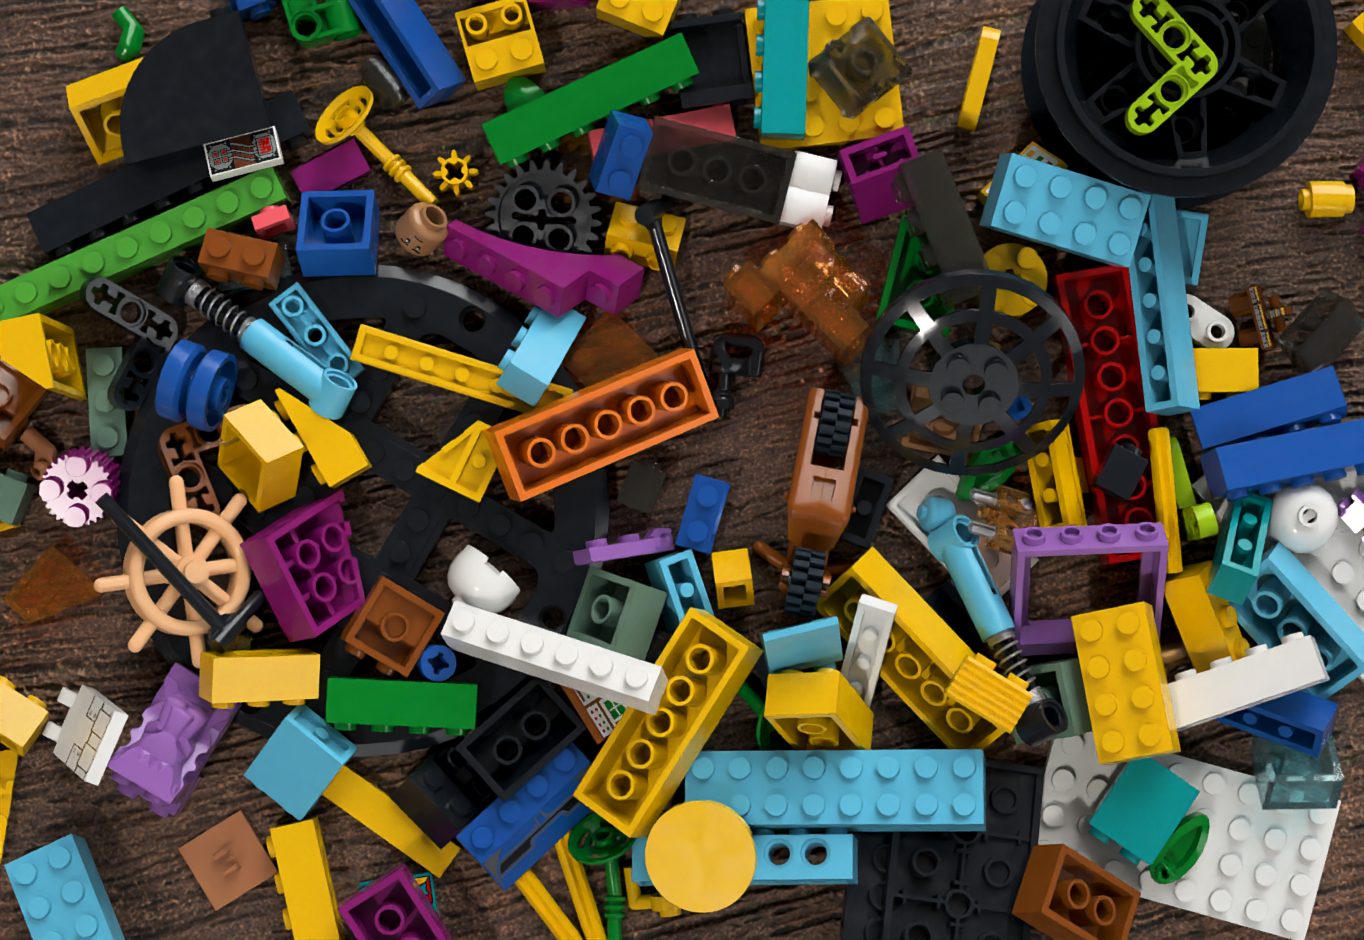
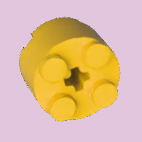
M1005 243L995 246L987 251L974 267V269L994 270L1013 274L1034 283L1044 291L1047 289L1048 278L1043 261L1034 249L1021 244ZM970 286L972 299L979 307L981 286ZM997 288L994 311H999L1018 319L1037 306V304L1024 296Z

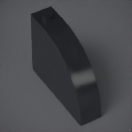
M230 6L210 10V18L188 24L172 32L158 42L141 60L127 85L120 112V137L126 164L273 126L241 11L232 12Z

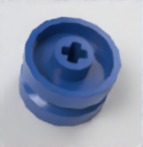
M188 340L179 341L168 355L157 384L155 406L159 417L175 422H182L186 418L190 427L213 432L223 420V416L226 414L234 394L238 374V361L235 355L220 350H211L207 354L204 345Z

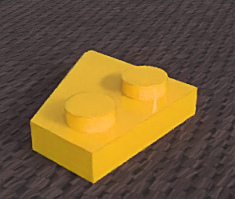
M478 420L460 436L441 448L430 459L420 464L415 472L480 503L497 469L483 431L492 426Z

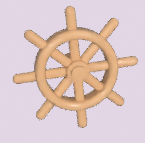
M172 476L169 479L172 510L154 516L143 526L134 519L132 520L197 590L217 604L215 609L220 615L235 613L243 605L251 582L252 568L240 546L244 540L232 526V523L246 505L247 498L242 493L235 494L220 516L207 510L187 508L184 480L181 476ZM190 524L208 530L194 552ZM172 527H175L178 554L158 539L163 532ZM130 541L124 557L123 574L96 579L94 589L99 593L125 589L131 606L144 620L128 642V649L131 652L137 653L141 651L156 629L172 635L189 636L192 664L200 669V653L206 652L204 634L208 633L210 625L185 599L186 621L167 615L181 594L157 568L144 571L146 557ZM220 541L228 558L206 562V559ZM230 573L226 592L208 579L209 576ZM163 583L169 584L160 599L154 604L146 586ZM253 615L248 620L246 628L257 633L262 630L263 622Z

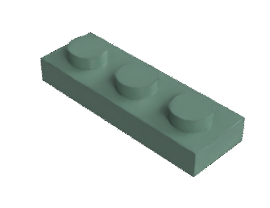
M124 347L86 349L90 443L94 452L97 449L102 453L107 451L108 457L123 456L129 436L128 411L114 408L107 396L109 385L125 356ZM121 388L119 393L123 395V402L128 400L127 388Z

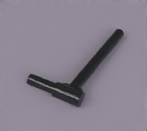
M666 194L659 199H652L638 207L635 211V220L649 231L682 346L686 349L695 350L706 382H708L662 227V217L667 210L673 208L676 204L675 197L671 194Z
M108 493L103 494L96 501V504L210 625L208 629V645L215 652L223 654L247 627L248 620L267 600L265 594L260 590H255L235 613L220 615Z

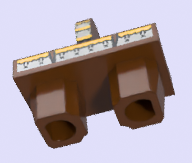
M1261 285L1245 287L1246 292L1229 298L1233 317L1252 313L1255 327L1237 331L1241 348H1261L1262 351L1276 349L1277 346L1270 320L1273 319L1276 332L1287 330L1284 316L1293 314V307L1287 306L1282 308L1279 296L1274 295L1267 297L1271 311L1267 312Z

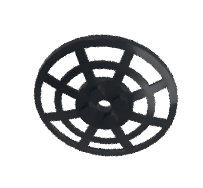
M966 269L947 272L926 279L906 290L887 306L875 321L865 341L860 359L859 381L863 405L869 411L868 417L880 437L896 453L912 463L931 471L950 475L977 476L997 473L1018 466L1038 455L1055 441L1067 427L1078 407L1084 386L1085 364L1082 345L1073 322L1064 308L1049 293L1034 283L1013 274L994 270ZM981 286L979 309L954 311L933 320L920 303L932 295L949 289ZM997 288L1009 290L1028 298L1042 307L1050 316L1032 331L1026 324L1015 317L994 311ZM908 311L920 330L905 345L897 365L875 360L877 350L887 331L900 316ZM977 322L974 338H965L950 343L941 332V330L956 324ZM992 324L1010 329L1023 340L1007 351L998 343L990 340ZM1059 328L1066 336L1072 352L1074 381L1052 382L1051 362L1043 342ZM929 340L938 352L930 365L929 371L909 368L915 353L923 343ZM1031 352H1034L1037 357L1041 372V382L1019 381L1016 364ZM872 375L894 380L896 401L905 419L885 427L874 404L871 387ZM970 375H978L984 379L983 383L977 388H967L963 385L965 378ZM906 383L927 386L932 403L914 413L907 399ZM1017 396L1037 397L1032 410L1019 424L1006 412L1012 406ZM1071 396L1059 422L1045 437L1035 443L1025 432L1039 419L1048 403L1049 397ZM943 415L947 419L958 423L955 440L938 435L927 428L925 424ZM994 420L1004 432L1003 435L989 440L970 442L974 425H981ZM915 430L921 437L932 444L952 450L950 462L945 464L919 456L902 446L896 439ZM1011 441L1023 451L1013 457L995 463L964 466L968 452L991 450L1006 445Z

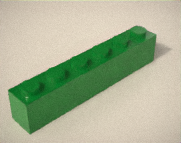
M681 32L480 125L498 164L501 165L507 162L508 167L511 168L529 159L527 152L540 147L542 153L561 145L560 137L570 132H573L576 138L595 129L592 122L605 116L608 120L611 110L628 114L625 107L637 101L643 107L660 99L661 97L658 92L672 86L675 92L693 84L694 82L691 77L698 74L699 71Z

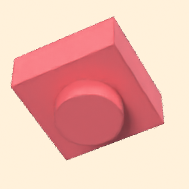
M286 205L267 206L261 209L258 215L251 217L255 231L261 240H267L296 229L292 215Z

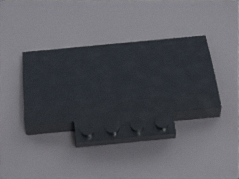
M901 747V748H899L898 750H921V749ZM985 759L986 831L851 832L858 840V884H845L839 940H1030L1031 925L1013 915L1012 910L1034 845H1038L1045 768Z

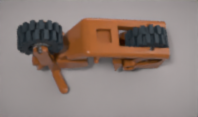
M809 388L791 487L788 493L783 494V498L788 500L787 528L789 544L787 555H783L763 541H756L752 546V550L756 555L780 569L778 589H781V592L786 595L783 613L813 619L818 598H827L831 577L840 576L856 562L854 559L827 563L829 551L835 547L847 526L850 514L856 512V507L853 506V497L869 415L867 407L863 405L861 396H857L855 400V394L826 389L824 393V389Z

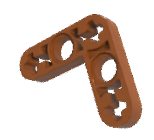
M241 404L228 408L226 414L238 408L246 406L247 404ZM223 420L217 427L219 439L215 442L203 440L199 429L190 427L188 422L166 429L158 440L157 449L168 478L170 479L175 475L179 476L182 470L189 469L194 471L198 476L199 482L195 487H185L186 497L194 496L203 490L205 494H201L199 497L201 507L203 509L209 508L212 513L220 515V506L200 455L219 449L220 442L223 441L221 439ZM170 437H174L176 442L182 441L184 443L180 449L182 460H185L187 457H190L191 460L183 461L177 466H173V463H176L179 457L174 448L168 449L166 446L170 441ZM195 497L189 501L186 498L187 508H198ZM190 524V527H192L193 529L200 531L207 530L203 527Z

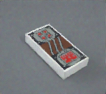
M275 126L203 144L210 177L213 182L284 164Z

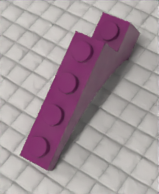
M454 220L447 225L448 236L445 239L443 255L558 318L584 300L612 315H616L640 296L644 267L616 252L612 255H586L549 251L495 237L458 220Z

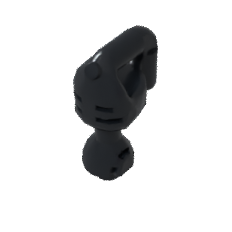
M724 332L717 334L713 338L714 342L710 350L708 369L709 372L717 374L716 388L711 393L719 417L727 418L728 409L735 410V399L730 392L731 375L754 378L762 377L765 355L764 345L758 337L751 334ZM727 346L750 349L751 352L745 357L735 358L729 355Z

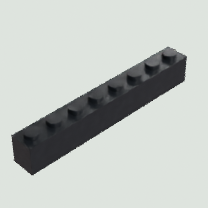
M292 90L267 101L272 125L275 126L278 133L281 151L288 148V151L291 152L306 146L309 143L307 139L313 137L314 133ZM199 145L138 161L26 213L43 252L52 258L57 256L60 259L78 251L77 246L88 241L93 244L111 236L110 231L122 225L124 228H130L144 221L143 216L154 210L157 213H162L172 209L177 205L176 200L186 195L193 198L210 190L209 185L214 182L210 177L204 146ZM241 175L226 178L222 181L229 182L240 177Z

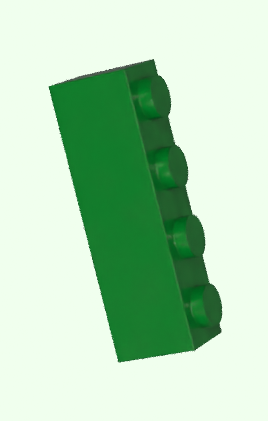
M330 676L327 681L325 723H334V730L354 731L357 724L371 725V731L393 732L394 726H409L408 733L431 734V728H446V735L466 736L468 735V729L476 728L478 682H435L413 679Z

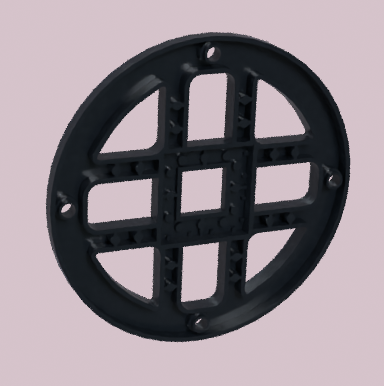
M377 265L376 275L303 277L302 272L280 279L277 291L267 288L254 290L231 303L232 306L238 305L240 312L246 311L247 317L253 316L256 320L263 319L289 338L292 334L268 304L298 282L330 324L384 320L386 323L382 329L383 331L421 343L429 337L439 336L476 356L480 361L495 366L499 365L508 349L516 351L517 348L512 346L511 343L520 328L523 326L529 329L515 315L488 297L458 282L428 272L398 266ZM470 312H478L484 317L483 327L476 332L468 331L464 327V318ZM208 320L187 338L188 341L204 345L207 354L211 350H220L235 355L238 361V374L234 394L250 403L261 399L271 411L273 410L279 415L283 422L295 428L291 419L284 421L277 410L274 402L279 400L274 390L281 388L308 406L309 399L277 375L254 363L253 357L239 347L240 342L237 341V337H231L230 332H224L222 326H216L215 320ZM362 363L365 370L354 378L357 383V389L343 417L339 420H330L356 437L372 465L368 469L370 472L412 495L376 558L349 544L352 557L358 561L365 599L379 576L386 577L445 613L433 634L445 641L441 636V632L453 603L418 583L417 579L451 520L454 519L535 567L538 573V584L517 621L566 636L589 567L592 566L601 570L603 568L604 562L577 566L574 563L573 551L586 549V541L607 538L608 543L610 503L606 466L553 488L554 530L551 532L486 495L478 503L415 472L417 467L432 456L375 424L377 417L402 375ZM560 364L550 383L573 389L572 393L579 391L563 365ZM161 372L153 382L135 416L125 445L118 478L120 481L118 486L120 492L117 494V504L141 526L154 516L172 510L169 478L159 456L157 444L160 436L166 429L187 422L186 418L182 422H175L159 417L157 414L155 397ZM469 396L438 452L478 420L490 426L499 424L508 408ZM170 437V441L166 446L168 449L174 448L179 457L177 462L173 463V466L175 467L183 461L191 460L190 457L182 460L180 449L184 443L182 441L176 442L174 437ZM307 451L302 455L295 497L260 513L247 500L246 505L235 521L248 528L255 535L287 513L332 493L333 488H330L327 483L323 485L319 483L310 467L315 464V461L310 452ZM201 458L218 500L220 512L222 513L232 497L241 492L219 467ZM186 469L179 473V476L184 480L185 487L191 488L198 485L199 479L194 471ZM201 490L198 494L194 495L193 497L199 500L200 495L205 493L203 490ZM117 527L118 545L123 566L130 539ZM172 527L163 532L158 539L178 554L175 527ZM146 558L144 571L155 570L156 567ZM251 570L250 588L245 601L255 590L263 592L253 570ZM163 583L146 586L154 604L157 603L169 584ZM180 595L167 615L186 621L184 597ZM268 600L254 614L259 619H261L269 605ZM550 608H557L564 615L563 624L557 629H550L543 622V615ZM355 610L338 622L320 653L318 699H305V705L324 720L326 719L328 677H353L362 659L343 649L347 642L339 638ZM245 628L226 651L246 650V645L252 631ZM156 629L151 638L171 667H173L175 662L181 663L200 675V669L192 664L189 636L172 635ZM208 633L204 634L206 652L214 651L208 645ZM471 656L476 660V665L448 681L478 682L477 728L535 676ZM282 700L270 701V706L253 710L243 702L233 721L270 739L284 718L298 705H286L282 703ZM357 724L354 731L337 730L359 748L353 755L356 757L395 755L425 749L459 737L456 735H446V728H431V734L408 733L409 726H394L393 732L371 731V725Z

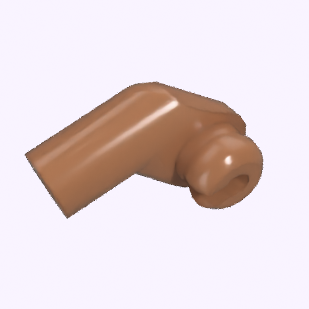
M31 426L23 433L20 440L35 452L33 467L30 468V472L35 479L42 481L44 480L43 474L47 472L46 469L57 459V449L54 444Z

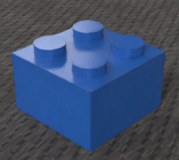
M374 190L302 192L296 254L303 277L376 275L381 215Z

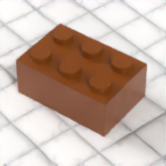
M1063 843L1034 845L1012 914L1054 940H1127L1141 893Z

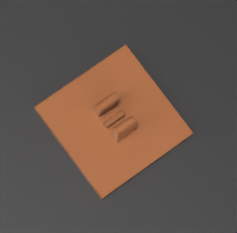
M242 810L178 848L215 911L269 879L275 872H279Z

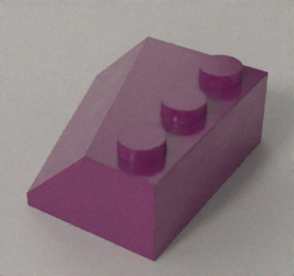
M343 488L287 513L240 544L289 643L317 637L356 610L358 606H362L365 601L358 561L351 555L348 536L352 535L350 522L344 521L341 502L345 501Z

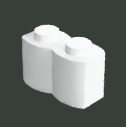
M795 150L777 224L818 234L821 232L822 226H830L834 206L828 205L831 191H838L842 171L836 169L838 160Z

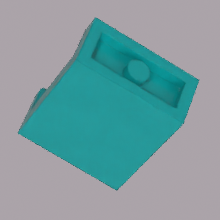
M1151 757L1128 761L1092 815H1087L1084 821L1092 826L1088 831L1092 836L1106 845L1110 839L1122 847L1119 852L1120 855L1137 866L1141 860L1151 866L1200 791Z

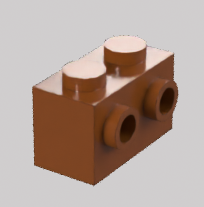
M207 228L197 262L206 273V276L212 280L219 282L231 280L240 282L245 287L255 290L267 288L277 291L286 256L278 243Z

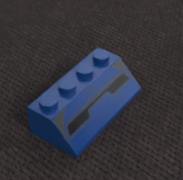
M572 743L507 802L504 803L499 797L496 798L455 838L496 883L506 891L549 851L560 838L566 835L592 810L573 796L592 763Z

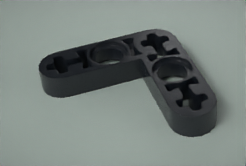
M90 278L81 285L79 291L82 304L90 311L135 336L107 391L108 400L114 408L125 411L135 410L145 400L178 335V325L170 315L105 278ZM102 286L101 293L109 299L116 300L113 304L107 301L93 302L95 295L91 293L92 288H100ZM127 302L133 303L137 308V317L131 323L125 322L121 317V308ZM146 320L153 324L164 323L162 329L166 331L165 336L155 338L157 331L149 326L142 325ZM140 352H146L151 358L150 368L145 372H140L135 367V357ZM129 373L133 377L141 378L142 382L132 383L133 378H128L127 374ZM131 385L129 393L133 395L132 400H124L122 402L123 395L119 393L120 389L128 388Z

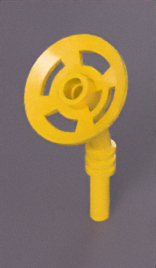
M363 85L352 87L340 94L328 105L320 116L315 128V137L321 144L331 145L349 135H355L384 164L383 170L388 172L390 177H394L396 183L401 182L420 202L437 204L438 199L411 172L412 167L406 165V161L401 159L399 154H393L365 126V118L373 104V93L368 87ZM361 98L367 100L366 106L361 102ZM329 131L335 136L334 138L328 137Z

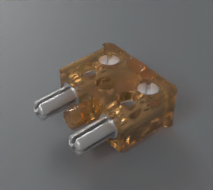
M1003 485L998 486L992 492L977 488L970 490V500L986 504V507L981 506L977 511V518L985 520L986 524L972 520L968 525V532L985 537V548L1012 555L1013 529L1038 527V515L1033 492L1027 493Z

